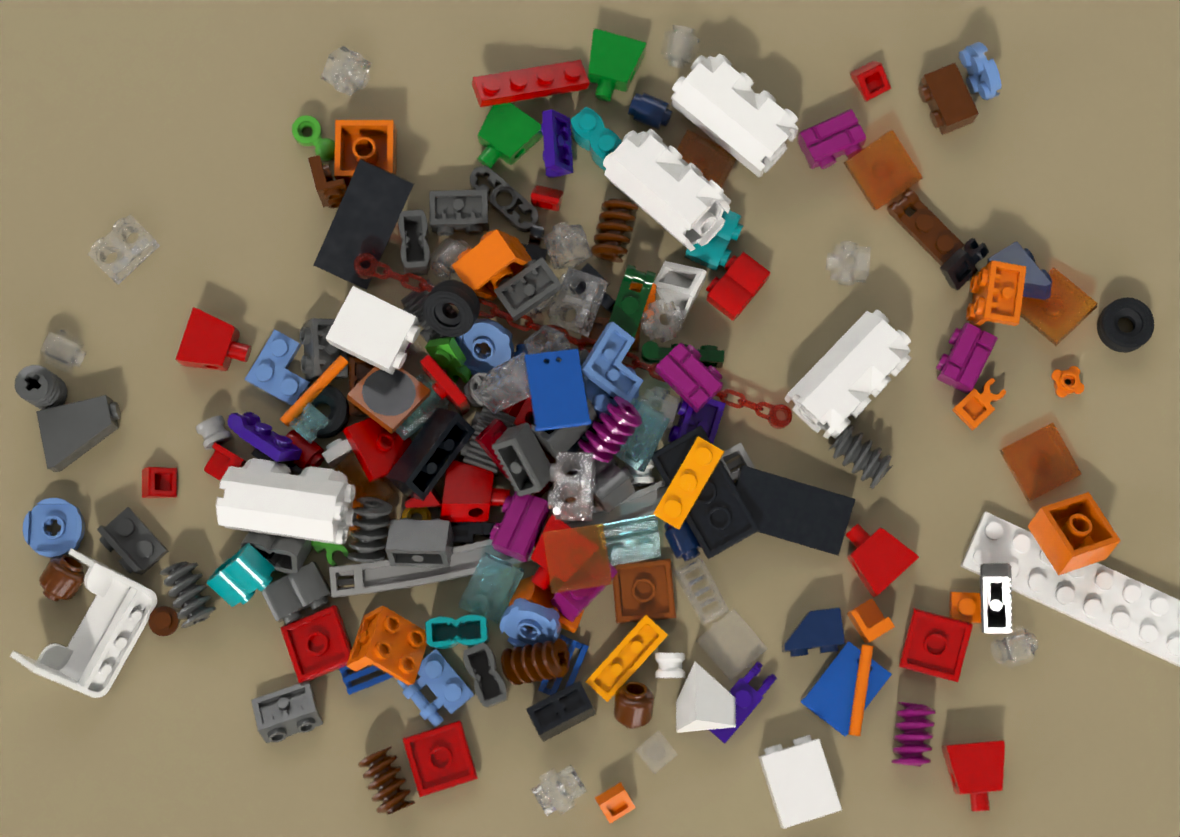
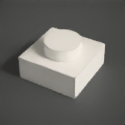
M341 438L334 440L326 446L327 451L322 453L331 468L355 454L347 438L343 441Z

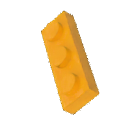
M698 436L653 515L680 529L725 451Z
M645 615L585 682L608 702L668 634Z

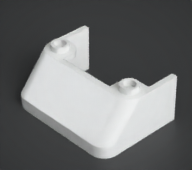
M71 548L68 554L90 566L85 574L84 584L90 592L96 594L95 599L67 647L57 643L50 644L43 649L37 661L15 651L11 653L10 657L38 675L90 697L99 698L104 696L112 687L146 626L150 614L157 605V596L154 591Z

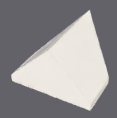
M665 261L653 284H656V291L679 332L705 283L707 272L704 269Z
M694 662L676 701V731L681 733L736 727L735 697L697 662Z

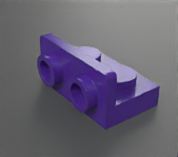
M553 109L542 111L543 122L541 124V131L544 137L543 160L546 176L554 178L573 173L570 117Z
M681 398L677 408V414L680 415L677 426H672L668 442L671 443L695 428L702 426L713 444L726 403L711 399L696 413Z

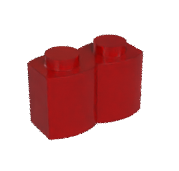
M744 251L739 257L733 255L724 267L727 272L723 277L719 279L716 276L706 288V291L709 292L706 301L733 322L766 283L771 274L770 271Z

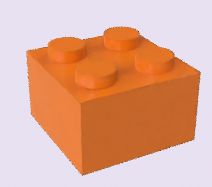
M335 120L334 177L336 180L344 178L348 186L360 159L396 175L397 129L394 120Z
M498 229L484 234L478 245L473 249L470 248L463 251L458 256V261L451 265L461 281L468 285L477 296L491 301L497 298L494 290L498 288V284L506 277L517 275L522 271L523 266L532 260L518 238Z
M1089 492L1041 507L1027 526L1058 575L1107 559L1121 541Z

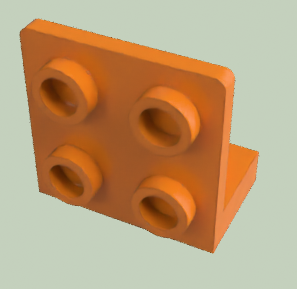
M992 260L985 267L981 268L976 275H973L969 288L970 292L973 293L972 303H969L967 307L966 320L976 327H980L986 321L1017 326L1020 322L1027 266Z
M382 605L363 616L346 666L356 672L373 664L410 686L415 683L426 650V631Z

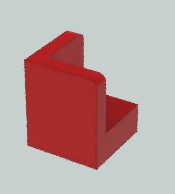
M214 442L212 448L215 452L205 466L204 471L221 481L229 466L241 468L245 465L246 461Z

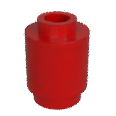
M293 429L286 435V437L292 440V444L302 449L300 459L292 461L303 470L306 467H319L324 461L322 456L324 449L304 432H298Z

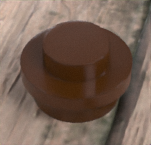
M161 606L152 611L149 617V627L156 635L169 636L177 630L179 619L177 612L173 608Z

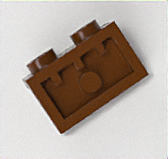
M320 155L308 158L316 191L323 207L338 208L347 190L344 178L334 180L329 164H323Z

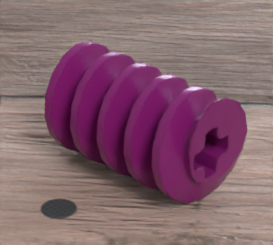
M618 396L614 397L618 406L611 403L607 405L611 415L604 412L600 413L599 417L604 423L601 424L597 421L592 423L593 428L597 432L595 433L590 430L585 432L589 442L584 439H579L578 441L579 446L588 455L602 462H610L613 459V454L620 451V445L627 442V436L633 435L635 427L642 424V417L638 410L627 400Z
M897 702L906 707V709L896 712V715L904 719V722L895 724V727L903 731V734L894 736V740L901 743L902 746L893 748V752L900 755L901 758L892 760L891 763L918 767L931 763V759L924 756L923 752L932 750V747L925 744L924 740L933 738V734L925 731V728L932 727L935 723L927 719L926 716L936 714V710L927 705Z

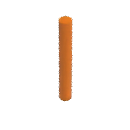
M340 355L285 412L280 420L289 427L349 362Z
M861 645L849 735L861 736L874 646Z

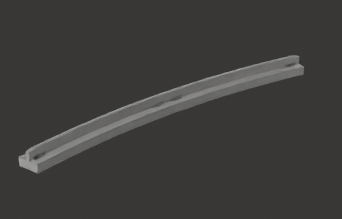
M742 443L725 450L721 458L733 481L737 479L740 468L733 472H730V470L742 464L755 468ZM740 455L739 459L726 465L725 462ZM664 480L634 492L609 513L596 506L590 509V516L584 521H577L572 515L560 520L588 540L593 541L656 517L653 513L668 488ZM546 524L543 525V528H542V530H541V532H540V534H539V537H541V534H542V532H543V530H544ZM488 539L453 547L450 567L391 566L389 559L374 563L329 567L331 597L371 594L443 582L519 564L522 561L494 550L493 540ZM534 550L531 552L528 561L531 560L530 558H531V556H532ZM354 575V578L337 579L338 576ZM355 585V587L338 588V586Z

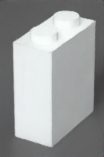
M353 286L332 324L326 340L330 345L393 375L396 368L400 369L403 366L407 357L405 350L410 342L414 343L421 328L418 327L419 321L416 316Z
M810 735L794 739V746L785 749L782 748L781 744L765 748V755L759 756L782 828L842 810L820 740H811Z

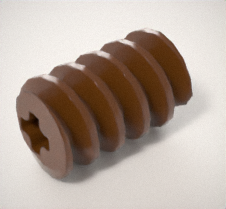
M617 198L608 199V201L602 203L601 209L604 212L600 213L599 220L601 223L596 227V231L599 234L594 236L593 241L596 245L591 247V253L595 257L609 262L623 263V260L618 256L628 254V250L621 247V244H628L631 239L624 236V233L633 232V228L626 223L636 220V217L629 214V211H638L639 206Z
M556 639L554 642L548 640L544 644L538 642L533 646L527 644L523 648L517 646L513 650L506 648L501 655L502 671L509 683L513 685L532 683L533 681L539 682L544 679L550 680L554 677L561 678L567 674L570 665L568 646L562 639Z
M392 747L371 754L358 764L360 768L369 767V770L363 774V778L374 779L367 788L368 790H378V793L372 797V801H382L383 804L376 811L377 813H387V815L415 804L414 800L405 801L404 799L411 793L410 789H400V786L406 782V778L395 777L402 768L401 766L391 767V763L397 759V756L387 755L386 753Z

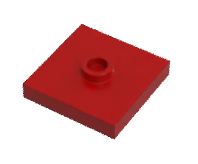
M430 355L425 356L420 363L424 373L434 383L431 386L432 389L442 400L446 397L462 416L470 410V405L465 394Z
M372 418L347 426L343 430L369 482L387 476L412 443L403 424L391 434Z
M332 605L280 627L299 683L313 680L346 666L352 646L337 605Z
M913 608L899 667L958 682L973 623Z
M461 720L402 739L419 797L478 779Z

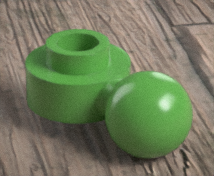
M304 115L294 121L292 134L299 144L303 146L314 145L316 155H320L323 161H330L335 158V142L332 139L321 137L322 129L317 119ZM305 128H311L313 130L310 136H304L302 134Z

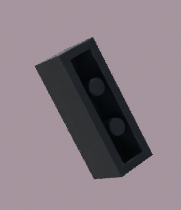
M438 407L386 478L404 495L424 501L476 430L458 412Z

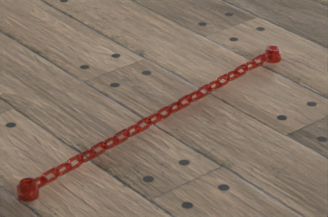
M368 253L360 254L354 261L355 272L363 279H369L373 276L379 279H388L390 277L400 281L403 287L415 292H423L425 290L431 292L435 287L427 284V281L412 273L402 275L392 271L389 265L377 261L373 255ZM362 261H369L371 266L368 269H363L360 266ZM378 266L385 268L383 270L384 275L377 273ZM408 277L421 281L418 284L420 288L406 284L409 282ZM479 299L480 303L492 307L489 310L491 314L480 311L479 315L503 318L514 328L522 331L536 330L541 332L547 340L558 344L569 342L577 345L580 351L585 349L583 347L587 346L586 342L596 343V340L584 337L578 339L569 336L567 330L555 325L542 326L536 324L528 315L520 317L528 320L525 322L527 327L513 323L514 319L509 313L498 310L497 305L492 302ZM550 329L564 333L560 336L562 340L549 336L548 334L551 333ZM627 352L625 356L635 360L631 361L632 365L621 362L622 364L633 370L637 368L646 370L654 379L665 382L659 375L654 374L656 373L655 367L658 363L646 364L641 362L635 354ZM731 389L720 390L715 395L720 398L721 402L738 409L747 407L755 410V413L759 417L767 419L773 428L783 429L792 421V411L786 405H772L767 402L756 404L746 400L742 393ZM727 393L740 397L741 399L737 400L738 404L725 400L728 398ZM763 406L770 408L768 415L760 412L764 410ZM777 411H782L785 413V420H779L777 418Z

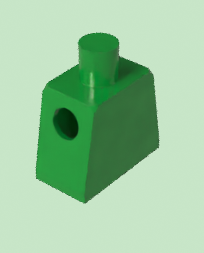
M594 28L588 79L589 82L598 84L595 92L597 99L610 102L614 89L623 92L628 90L645 57L646 42Z
M510 102L493 105L478 133L479 143L485 149L477 160L483 166L490 169L499 158L507 164L513 165L543 137L541 124Z

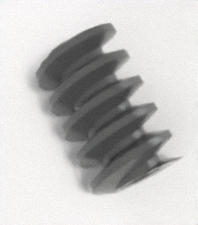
M30 365L23 368L15 378L17 394L41 410L61 406L67 399L68 390L64 381L40 365Z
M850 425L843 431L829 450L835 448L834 459L842 455L845 456L842 463L844 467L852 462L854 463L851 473L855 474L862 470L861 481L871 477L870 488L873 489L892 467L889 466L891 456L887 455L881 459L882 448L879 447L871 451L873 441L868 440L862 444L861 441L864 434L860 432L852 436L854 426Z
M357 498L355 500L362 503L363 507L354 508V513L361 515L362 518L353 519L352 522L360 527V530L351 531V536L358 538V541L349 542V547L356 549L357 552L348 553V559L363 563L381 561L386 557L384 548L386 547L387 539L385 537L388 536L389 532L387 526L390 524L391 517L388 514L392 512V505L379 498Z
M187 561L176 563L160 571L162 576H168L163 582L164 585L174 586L169 590L168 595L170 597H178L173 602V607L183 608L177 613L178 619H187L181 625L182 628H187L206 620L216 610L215 606H205L211 599V595L201 596L200 594L207 588V585L196 584L203 575L192 574V570L198 566V563H188Z

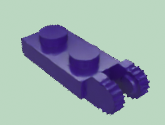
M246 412L242 415L232 413L227 418V425L233 432L276 462L300 459L302 449L292 444L290 438L277 434L270 425L262 423L258 415L252 412Z
M758 661L743 679L740 678L729 691L735 697L736 727L709 730L724 744L761 702L765 692L777 679L774 674L766 677L757 691L753 689L748 683L761 671L763 665Z

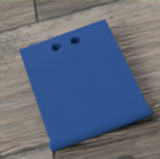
M578 348L524 355L535 431L590 425L591 419L589 417Z
M847 641L806 697L801 700L803 705L843 736H847L849 731L861 651L849 641ZM873 659L871 660L872 667H870L864 710L892 675Z

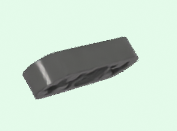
M480 166L472 171L470 175L472 189L488 190V194H490V188L485 184L478 186L477 179L478 176L484 178L488 175V182L494 188L491 196H488V204L517 230L530 232L533 224L538 225L539 218L536 208L492 169ZM502 192H507L511 194L513 200L508 206H500L496 202V197ZM518 202L521 203L518 205L519 211L524 215L530 212L532 222L524 221L520 223V215L514 210Z

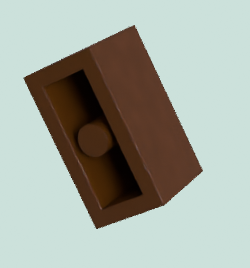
M956 63L923 75L918 92L921 100L924 103H928L931 110L930 118L935 128L939 127L942 135L974 123L979 113Z

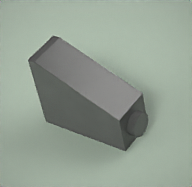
M104 395L36 411L47 468L55 473L62 471L119 428L117 420L121 419L118 403L113 402L111 398Z

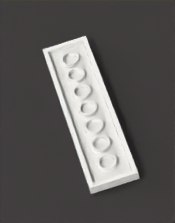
M988 512L983 513L960 567L980 575L981 564L1008 563L1011 566L1013 591L1180 667V600L1097 562L1058 575L1031 532Z

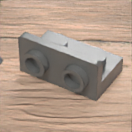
M488 190L429 191L430 227L432 232H437V235L451 236L454 235V232H466L467 235H481L483 231H489Z
M543 257L538 260L534 259L526 263L522 271L514 277L509 276L503 279L494 292L514 321H516L561 290L563 286Z
M311 318L300 329V343L304 345L301 370L305 373V380L307 381L319 378L340 355L347 360V352L330 345L326 340V336L335 319ZM348 364L334 379H345L348 377Z
M129 507L122 511L106 527L101 525L97 529L102 535L99 538L100 542L110 552L115 550L122 557L118 562L130 574L134 571L137 574L143 575L169 552Z
M309 680L251 700L258 732L266 743L280 742L288 736L312 731L315 727L323 724Z

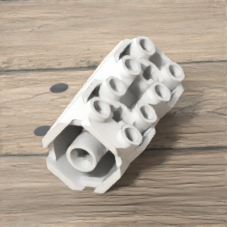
M718 54L715 58L711 56L705 58L701 55L692 64V72L686 78L681 76L672 87L674 91L671 97L672 106L760 178L763 172L769 171L787 150L785 141L789 139L792 142L798 132V127L795 123L798 121V118L791 110L783 109L776 104L775 98L768 91L763 90L760 94L755 93L751 89V86L754 84L753 80L746 73H739L731 67V62L724 55Z
M651 128L647 132L636 133L634 130L628 132L618 148L605 157L603 161V166L606 168L604 175L688 250H695L696 248L693 245L697 243L701 246L708 244L724 226L726 220L722 218V214L724 211L727 214L729 213V204L732 201L723 193L724 190L713 180L708 181L699 168L690 162L688 164L683 160V156L673 146L670 145L668 147L662 142L663 139Z
M875 310L873 313L866 311L784 398L787 403L793 400L796 405L792 410L812 430L817 433L821 429L826 431L823 437L827 439L832 436L836 440L851 423L848 418L852 415L856 419L872 401L868 396L872 394L876 398L892 380L889 375L892 374L896 377L912 359L908 355L911 351L908 347L911 342L910 338L903 331L894 330L888 324L889 319L879 310Z
M253 458L248 460L241 468L229 466L222 477L219 488L225 489L223 498L217 497L216 510L218 525L225 528L341 545L346 543L349 526H354L353 519H357V514L354 513L353 508L355 485L347 483V476L340 471L310 466L303 469L298 476L290 475V469L283 463Z

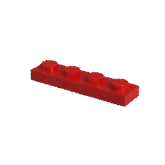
M581 59L476 76L472 79V87L480 107L586 90L590 83Z

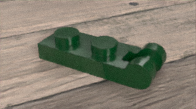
M627 265L608 323L614 322L635 338L656 273L648 270L645 273L636 270V266ZM632 281L643 284L640 293L629 289Z
M647 341L642 346L641 358L647 364H658L678 344H672L671 348L659 347L653 341ZM713 345L700 346V349H696L702 356L699 360L706 367L712 365L715 368H722L724 363L723 350H718V347Z

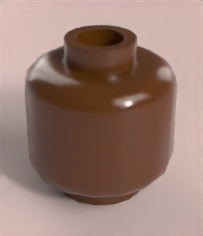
M66 555L61 558H53L39 578L40 585L44 589L43 594L56 602L60 599H72L84 582L85 575L82 571V564Z
M629 682L620 687L615 694L614 717L616 720L630 729H636L649 723L653 716V693L644 684L639 682Z

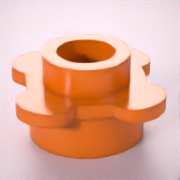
M1071 366L1068 370L1061 371L1056 369L1052 372L1051 378L1054 380L1055 393L1058 397L1064 398L1072 393L1081 394L1084 391V385L1080 382V369L1078 367ZM1069 379L1070 384H1066L1065 380Z

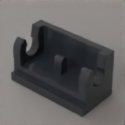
M580 681L526 708L543 742L596 715Z

